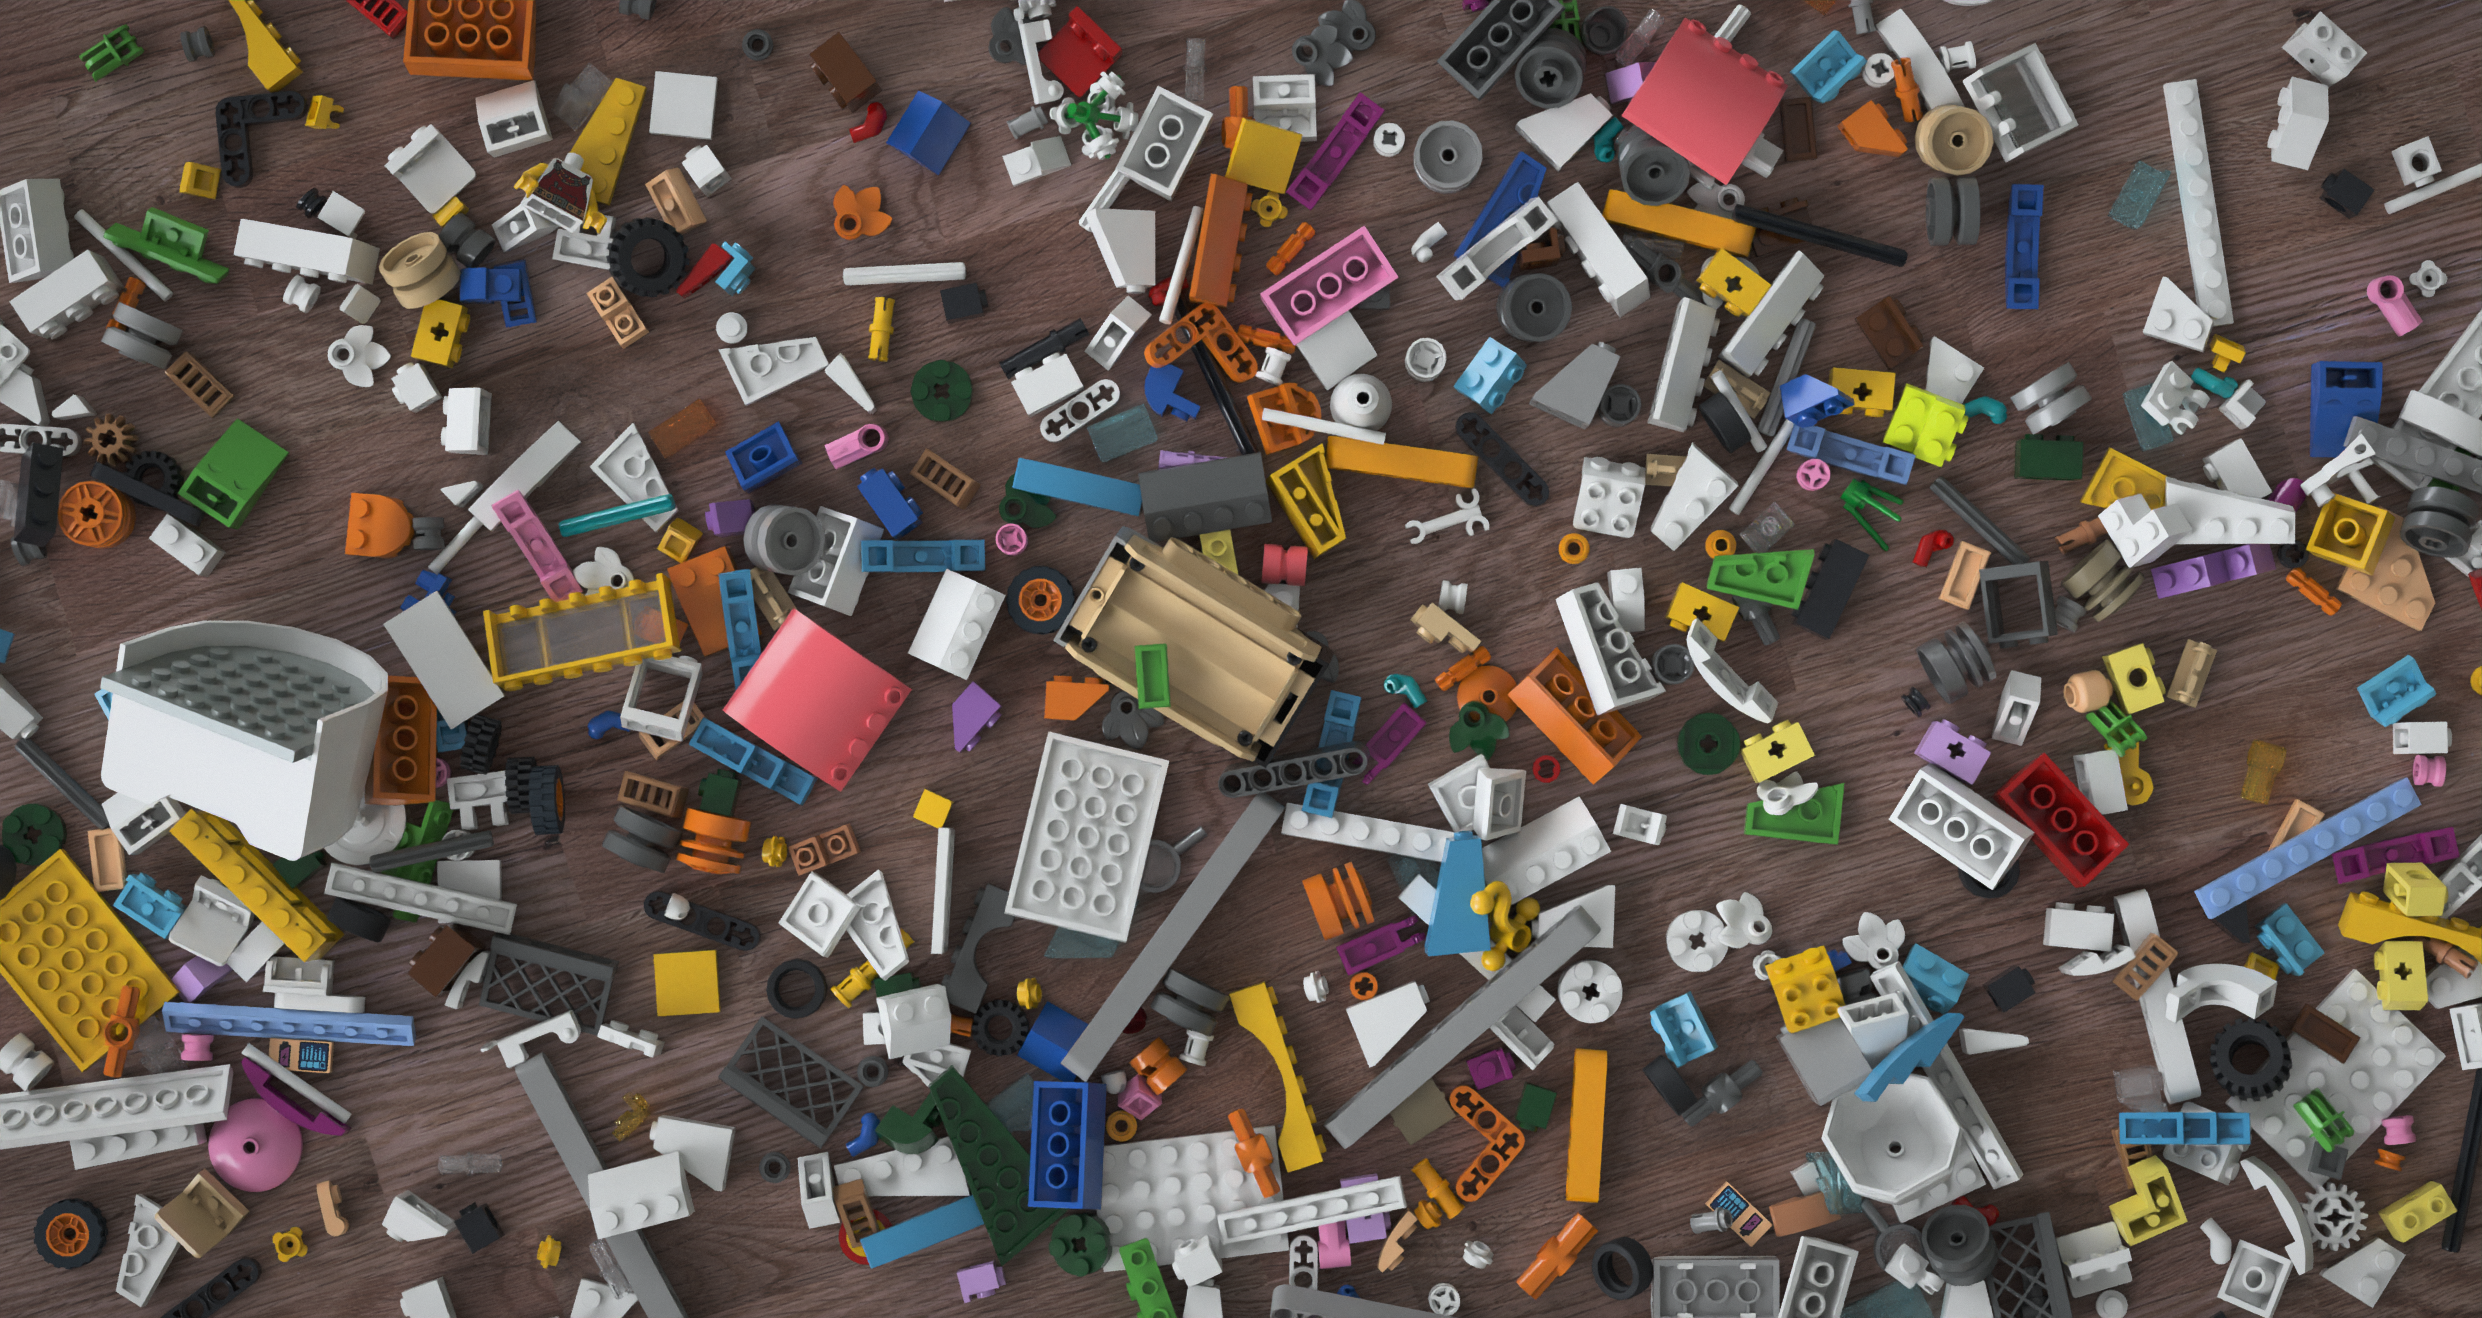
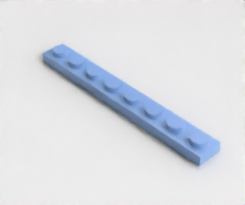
M2401 778L2194 892L2208 919H2213L2422 804L2408 778Z
M164 1002L162 1009L166 1032L414 1046L416 1040L413 1016L184 1002Z

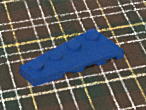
M1519 151L1453 256L1458 259L1527 201L1537 197L1547 168L1524 152ZM1519 251L1495 269L1487 279L1503 288L1510 280L1509 277Z

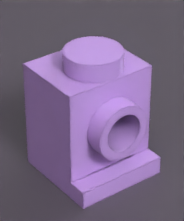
M995 1260L957 1271L964 1303L971 1302L973 1294H976L977 1298L988 1297L996 1294V1288L1006 1285L1002 1266L996 1267Z

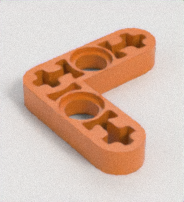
M1203 303L1194 308L1151 341L1144 351L1145 359L1149 365L1155 368H1162L1173 362L1202 339L1233 381L1244 383L1252 379L1258 370L1256 359L1221 311L1215 305ZM1208 312L1211 316L1208 322L1196 328L1193 323ZM1178 327L1188 330L1190 334L1188 343L1183 344L1177 340L1176 330ZM1219 335H1225L1230 339L1231 347L1228 351H1223L1218 347L1217 338ZM1168 343L1172 346L1171 349L1163 354V357L1156 358L1155 353L1157 349L1164 347ZM1238 351L1239 354L1234 356L1233 359L1229 360L1227 358L1231 354ZM1245 362L1247 365L1245 372L1239 373L1237 370L1240 366L1239 364Z
M1459 1085L1452 1089L1450 1093V1105L1490 1141L1456 1181L1455 1188L1458 1196L1464 1201L1473 1202L1486 1192L1518 1155L1524 1146L1525 1139L1519 1128L1468 1085ZM1467 1091L1470 1092L1469 1100L1475 1106L1478 1101L1483 1103L1482 1106L1476 1109L1472 1118L1467 1116L1472 1111L1464 1104L1460 1107L1456 1105L1458 1102L1456 1094L1458 1092L1465 1094ZM1484 1111H1491L1496 1117L1494 1126L1488 1129L1482 1128L1478 1123V1117ZM1515 1132L1518 1134L1516 1137L1518 1145L1515 1148L1509 1145L1505 1149L1504 1153L1509 1156L1504 1160L1499 1152L1491 1148L1497 1144L1500 1149L1505 1143L1503 1135L1505 1133L1512 1135ZM1487 1155H1494L1499 1161L1497 1170L1491 1173L1484 1171L1481 1167V1161ZM1476 1167L1479 1173L1488 1178V1180L1484 1184L1479 1179L1475 1184L1477 1192L1475 1194L1469 1192L1465 1195L1462 1193L1464 1191L1462 1183L1465 1180L1471 1182L1476 1177V1174L1471 1172Z

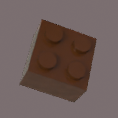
M837 32L809 54L813 60V63L809 66L823 85L828 82L832 87L829 89V92L842 110L848 107L854 113L882 91L876 79L840 32Z
M458 923L446 924L443 927L440 925L428 939L432 942L431 945L424 951L419 950L411 959L409 965L412 968L407 974L433 996L447 995L461 972L486 948V945Z

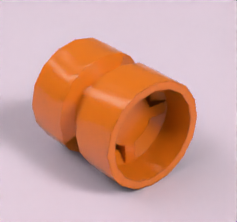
M1160 1037L1153 1040L1129 1062L1140 1076L1146 1075L1148 1077L1146 1083L1157 1096L1187 1071V1068L1177 1056L1170 1057V1048Z

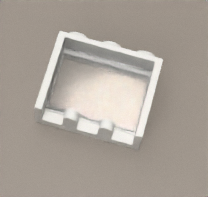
M2036 43L1981 68L1963 80L1979 113L1987 119L1992 129L1993 140L2005 163L2078 126L2072 109L2068 106L2060 91L2059 84L2050 72L2045 58L2039 51Z

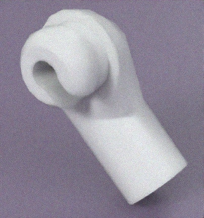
M1439 222L1422 233L1411 248L1413 257H1417L1421 263L1427 262L1433 256L1430 247L1447 235V232Z

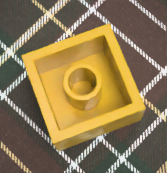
M2334 493L2335 497L2322 507L2306 550L2314 556L2373 576L2396 517L2386 510Z

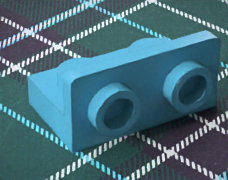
M2283 903L2255 925L2256 929L2260 932L2257 938L2266 949H2273L2279 957L2276 960L2277 964L2287 975L2291 973L2294 976H2301L2305 973L2303 970L2325 953L2286 903Z

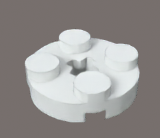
M1693 910L1678 915L1671 922L1666 933L1667 949L1671 959L1679 967L1692 972H1706L1716 967L1723 960L1728 950V946L1717 939L1719 933L1725 928L1723 922L1714 914L1704 910ZM1701 932L1704 935L1702 940L1706 943L1703 948L1698 946L1694 950L1691 948L1692 941L1689 940L1691 934L1697 936Z

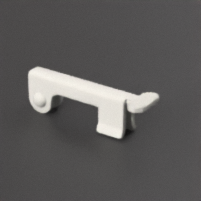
M1022 7L1014 9V17L1019 25L1034 103L1038 105L1056 101L1063 95V86L1058 81L1044 79L1036 43L1049 41L1053 38L1050 21L1046 19L1023 24L1024 12Z
M569 1010L501 1039L492 1040L484 1044L480 1050L485 1052L498 1045L506 1066L512 1068L524 1063L529 1057L523 1045L524 1042L546 1033L554 1032L564 1043H573L579 1037L581 1027L573 1010Z

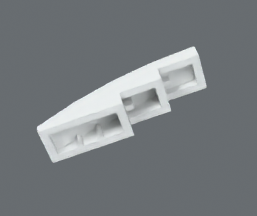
M557 421L468 510L490 531H494L501 521L491 505L518 489L527 498L553 474L582 442L560 421Z
M2482 834L2438 878L2448 890V901L2444 904L2443 915L2439 917L2447 919L2482 887Z

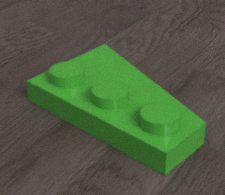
M1814 549L1715 556L1707 581V589L1798 610L1815 555Z
M1845 783L1818 788L1817 793L1810 800L1794 805L1791 810L1783 815L1767 813L1763 806V800L1748 803L1744 835L1838 845Z

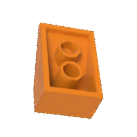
M724 546L667 568L678 599L704 657L728 648L718 574L738 571L730 548ZM757 620L758 634L760 636L763 633Z

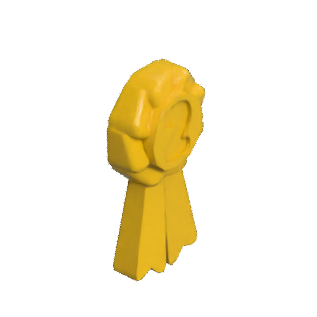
M2137 742L2136 748H2129L2125 751V756L2120 757L2118 755L2126 802L2131 806L2147 802L2154 789L2149 773L2139 768V742ZM2104 744L2105 750H2111V749H2112V748H2108V745H2107V744Z

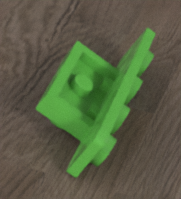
M153 207L146 212L142 232L119 223H115L104 232L103 237L112 241L115 246L130 248L141 253L144 258L159 260L169 264L176 271L196 275L205 283L218 284L229 273V268L202 258L209 230Z
M436 799L435 802H429L422 826L406 821L403 837L395 850L441 841L446 834L453 810L450 809V803ZM437 859L383 870L381 873L429 884ZM395 909L393 912L394 918L417 922L419 917L418 914Z
M1143 1238L1120 1247L1119 1253L1130 1282L1126 1283V1287L1131 1300H1137L1141 1310L1137 1312V1317L1177 1318L1148 1238Z

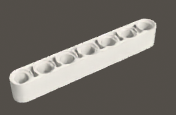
M2145 889L2114 896V907L2125 946H2129L2134 953L2150 933H2155L2160 937L2152 904ZM2155 946L2150 949L2160 959L2165 955ZM2147 956L2141 959L2152 969L2156 966ZM2136 965L2133 968L2144 979L2148 976L2139 966ZM2167 967L2139 998L2165 1097L2169 1104H2174L2200 1097L2201 1088L2183 1020L2180 1019L2175 1023L2165 1017L2167 1010L2166 997L2169 991L2174 988L2169 968ZM2134 979L2135 986L2137 989L2140 986V984Z

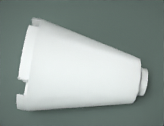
M1354 374L1340 381L1333 390L1330 400L1331 414L1336 423L1378 431L1385 425L1392 409L1391 395L1385 384L1378 378L1368 374ZM1357 396H1364L1369 401L1366 404H1360L1357 401Z

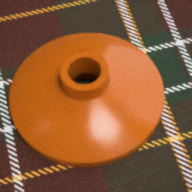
M1480 666L1463 678L1459 684L1457 691L1459 709L1461 710L1463 705L1469 701H1479L1487 706L1490 713L1497 714L1505 721H1508L1517 709V705L1508 694L1517 684L1508 672L1499 667ZM1490 690L1494 693L1495 697L1492 702L1484 701L1483 693ZM1477 711L1470 712L1473 720L1480 719V714Z

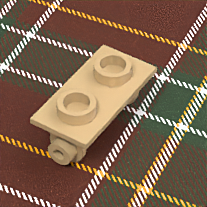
M1718 360L1705 380L1703 387L1714 394L1720 392L1711 376L1717 371H1722L1748 415L1755 419L1759 411L1766 404L1771 393Z
M1646 454L1645 485L1672 487L1676 480V475L1680 467L1683 466L1687 456Z
M755 567L750 570L754 600L775 631L781 627L793 608L798 609L774 572L763 571Z
M2188 639L2166 697L2196 708L2217 650L2211 648L2212 646L2209 644L2198 643Z

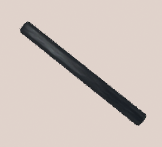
M1737 204L1732 213V219L1738 223L1890 265L1903 267L1907 260L1908 253L1903 249Z
M1182 291L1180 292L1174 312L1178 321L1192 311ZM1197 321L1193 323L1196 328L1199 327ZM1181 327L1187 341L1189 342L1190 334L1188 330ZM1201 339L1191 349L1242 455L1258 453L1259 450L1213 354Z
M2478 1069L2475 1075L2451 1195V1201L2457 1212L2447 1217L2441 1245L2443 1250L2458 1253L2461 1248L2482 1143V1069Z

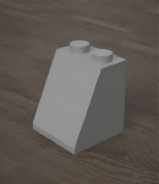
M1599 342L1598 345L1591 344L1538 390L1531 398L1529 405L1585 430L1595 415L1621 356L1614 354L1616 349L1603 342Z
M1840 1017L1795 1033L1788 1032L1786 1025L1780 1028L1782 1033L1776 1036L1812 1102L1820 1106L1863 1083L1872 1072V1068Z

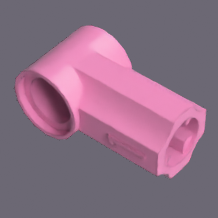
M2387 275L2376 278L2369 283L2367 287L2369 300L2378 305L2398 337L2412 331L2423 322L2404 293V285L2398 277ZM2383 282L2390 287L2388 298H2385L2380 291Z
M867 424L853 433L826 444L825 448L831 463L837 470L872 453L882 451L887 446L889 437L883 427ZM875 429L880 434V442L875 447H870L865 440L866 434L870 430Z
M1345 1220L1318 1226L1320 1269L1351 1266L1349 1238H1346Z

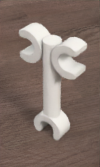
M1476 489L1471 490L1473 501L1468 504L1463 502L1460 494L1456 495V503L1462 510L1424 523L1412 520L1405 524L1406 529L1417 527L1420 531V535L1417 538L1410 540L1411 544L1420 543L1427 534L1467 521L1466 532L1469 536L1474 535L1472 524L1475 521L1481 522L1485 531L1489 530V522L1482 516L1478 505V491Z

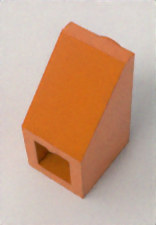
M1872 100L1856 110L1837 126L1855 151L1900 157L1908 150L1905 145L1907 140L1898 128L1893 129L1887 121L1889 116L1885 109L1879 103L1875 105Z
M1054 676L1053 681H1046L1044 718L1077 721L1109 692L1110 685L1103 684V678L1085 677L1084 683H1072V676Z

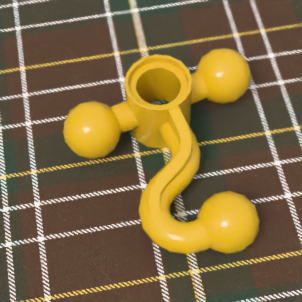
M1494 881L1488 884L1484 890L1473 894L1470 900L1471 908L1476 914L1486 915L1490 913L1489 918L1492 923L1490 937L1496 942V945L1490 947L1491 950L1484 951L1481 956L1483 967L1489 971H1498L1504 966L1506 961L1505 952L1508 948L1515 952H1521L1527 948L1532 935L1530 928L1525 923L1534 920L1540 912L1538 901L1533 897L1527 896L1517 902V914L1514 919L1508 918L1512 897L1507 884L1502 881Z

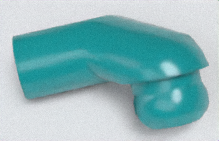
M1615 116L1594 135V154L1600 162L1608 163L1614 159L1613 138L1625 128Z
M2199 367L2195 369L2191 376L2194 383L2225 399L2230 398L2235 393L2234 391L2238 389V383L2234 378L2225 377L2222 380Z
M1983 396L1963 404L1965 405L1964 415L1969 418L1983 413L1990 416L1994 424L2004 423L2007 419V408L2004 403L1990 397Z
M1395 673L1389 675L1384 681L1386 692L1389 694L1407 695L1414 709L1428 701L1412 676Z

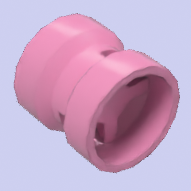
M1006 524L997 531L996 544L1004 554L1017 556L1026 549L1028 536L1019 525Z

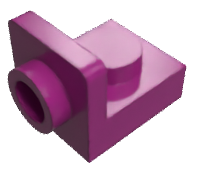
M1501 1047L1466 1060L1477 1090L1505 1079H1512L1511 1071L1516 1069L1510 1052L1504 1053Z

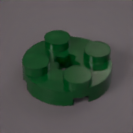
M940 359L930 362L919 369L913 378L910 392L913 404L921 415L931 421L949 422L960 418L969 409L972 402L973 388L969 375L961 366L954 362ZM937 384L941 386L948 384L950 386L947 390L950 396L947 399L944 397L935 398L934 395L937 392L935 386Z
M1702 713L1687 720L1677 737V751L1683 764L1702 775L1721 773L1736 760L1740 750V737L1735 727L1725 717L1715 713ZM1706 735H1711L1712 741H1717V747L1711 748L1710 753H1706L1705 748L1700 747V741L1705 740Z
M42 804L22 805L13 810L2 823L3 846L11 851L16 863L29 866L41 865L59 849H62L63 844L66 842L67 829L63 818L55 810ZM31 826L35 830H41L42 835L37 837L38 842L35 844L31 839L28 840L27 838Z
M1076 1213L1064 1217L1057 1223L1052 1232L1048 1249L1057 1264L1064 1271L1082 1277L1101 1270L1108 1263L1112 1254V1245L1110 1246L1109 1238L1111 1234L1108 1226L1098 1216L1091 1213ZM1082 1237L1086 1239V1251L1083 1249L1079 1251L1077 1249L1076 1239H1081Z

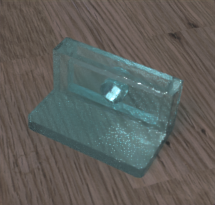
M2139 160L2107 216L2134 231L2141 227L2167 182L2171 171L2165 169L2160 172Z
M2154 383L2129 390L2122 394L2142 452L2174 441L2169 425L2162 426L2141 406Z
M1144 404L1087 427L1102 463L1158 440Z

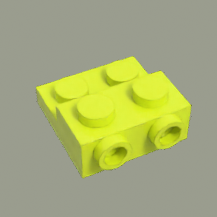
M1906 383L1884 435L1883 442L1916 455L1915 458L1942 467L1944 460L1950 462L1955 453L1957 445L1952 442L1956 432L1962 434L1967 425L1969 417L1964 415L1965 405Z

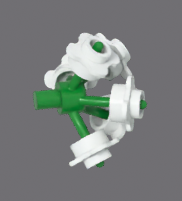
M1112 71L1109 75L1101 72L1102 78L1090 87L1091 93L1088 95L1087 102L1083 101L1075 104L1072 98L1067 97L1063 99L1061 105L1050 110V117L1057 122L1061 134H1069L1071 128L1077 127L1080 124L1085 125L1086 130L1082 136L1085 145L1082 147V152L1084 155L1089 156L1090 159L1096 157L1099 160L1109 159L1116 152L1115 148L1119 142L1118 138H1112L1113 131L1110 128L1095 125L1099 119L1114 121V130L1123 132V139H1128L1130 131H1135L1138 125V113L1133 112L1132 102H1128L1126 108L1118 107L1116 109L1115 99L1120 94L1125 95L1126 92L1122 89L1125 83L1121 80V76L1114 74Z

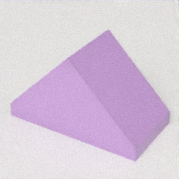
M1638 62L1605 73L1610 103L1631 101L1656 62Z
M196 956L185 963L171 981L180 991L178 995L185 1003H194L233 969L227 963L223 966H217Z

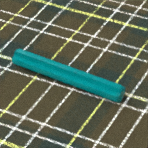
M666 494L560 521L558 526L560 534L563 537H568L669 512L676 508L673 495Z

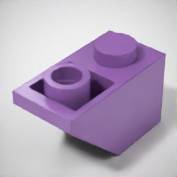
M750 499L716 502L709 504L710 511L705 512L708 530H712L714 535L725 538L744 534L745 526L750 517L755 513L753 501Z
M974 681L952 704L955 749L960 753L964 749L970 752L981 740V737L978 735L985 726L991 728L1002 716L999 712L1002 705Z

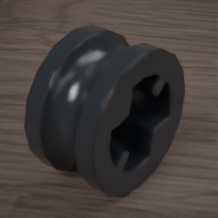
M316 188L309 190L296 205L298 210L305 211V216L308 219L315 216L327 202V198L324 195H318L319 190Z
M2295 540V544H2282L2278 549L2277 555L2281 565L2292 569L2303 566L2308 560L2309 552L2306 550L2304 543ZM2290 546H2295V551L2300 552V558L2295 559L2296 563H2292L2291 557H2286V551L2291 550Z
M1911 687L1909 695L1903 694L1901 699L1909 710L1919 718L1922 716V710H1929L1931 706L1916 688Z

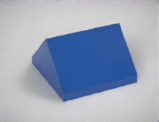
M918 91L886 144L939 176L971 123L944 102Z
M779 421L725 451L742 489L747 493L757 490L802 464L800 457Z
M1047 1001L1017 1056L1063 1082H1073L1077 1075L1060 1063L1089 1024Z

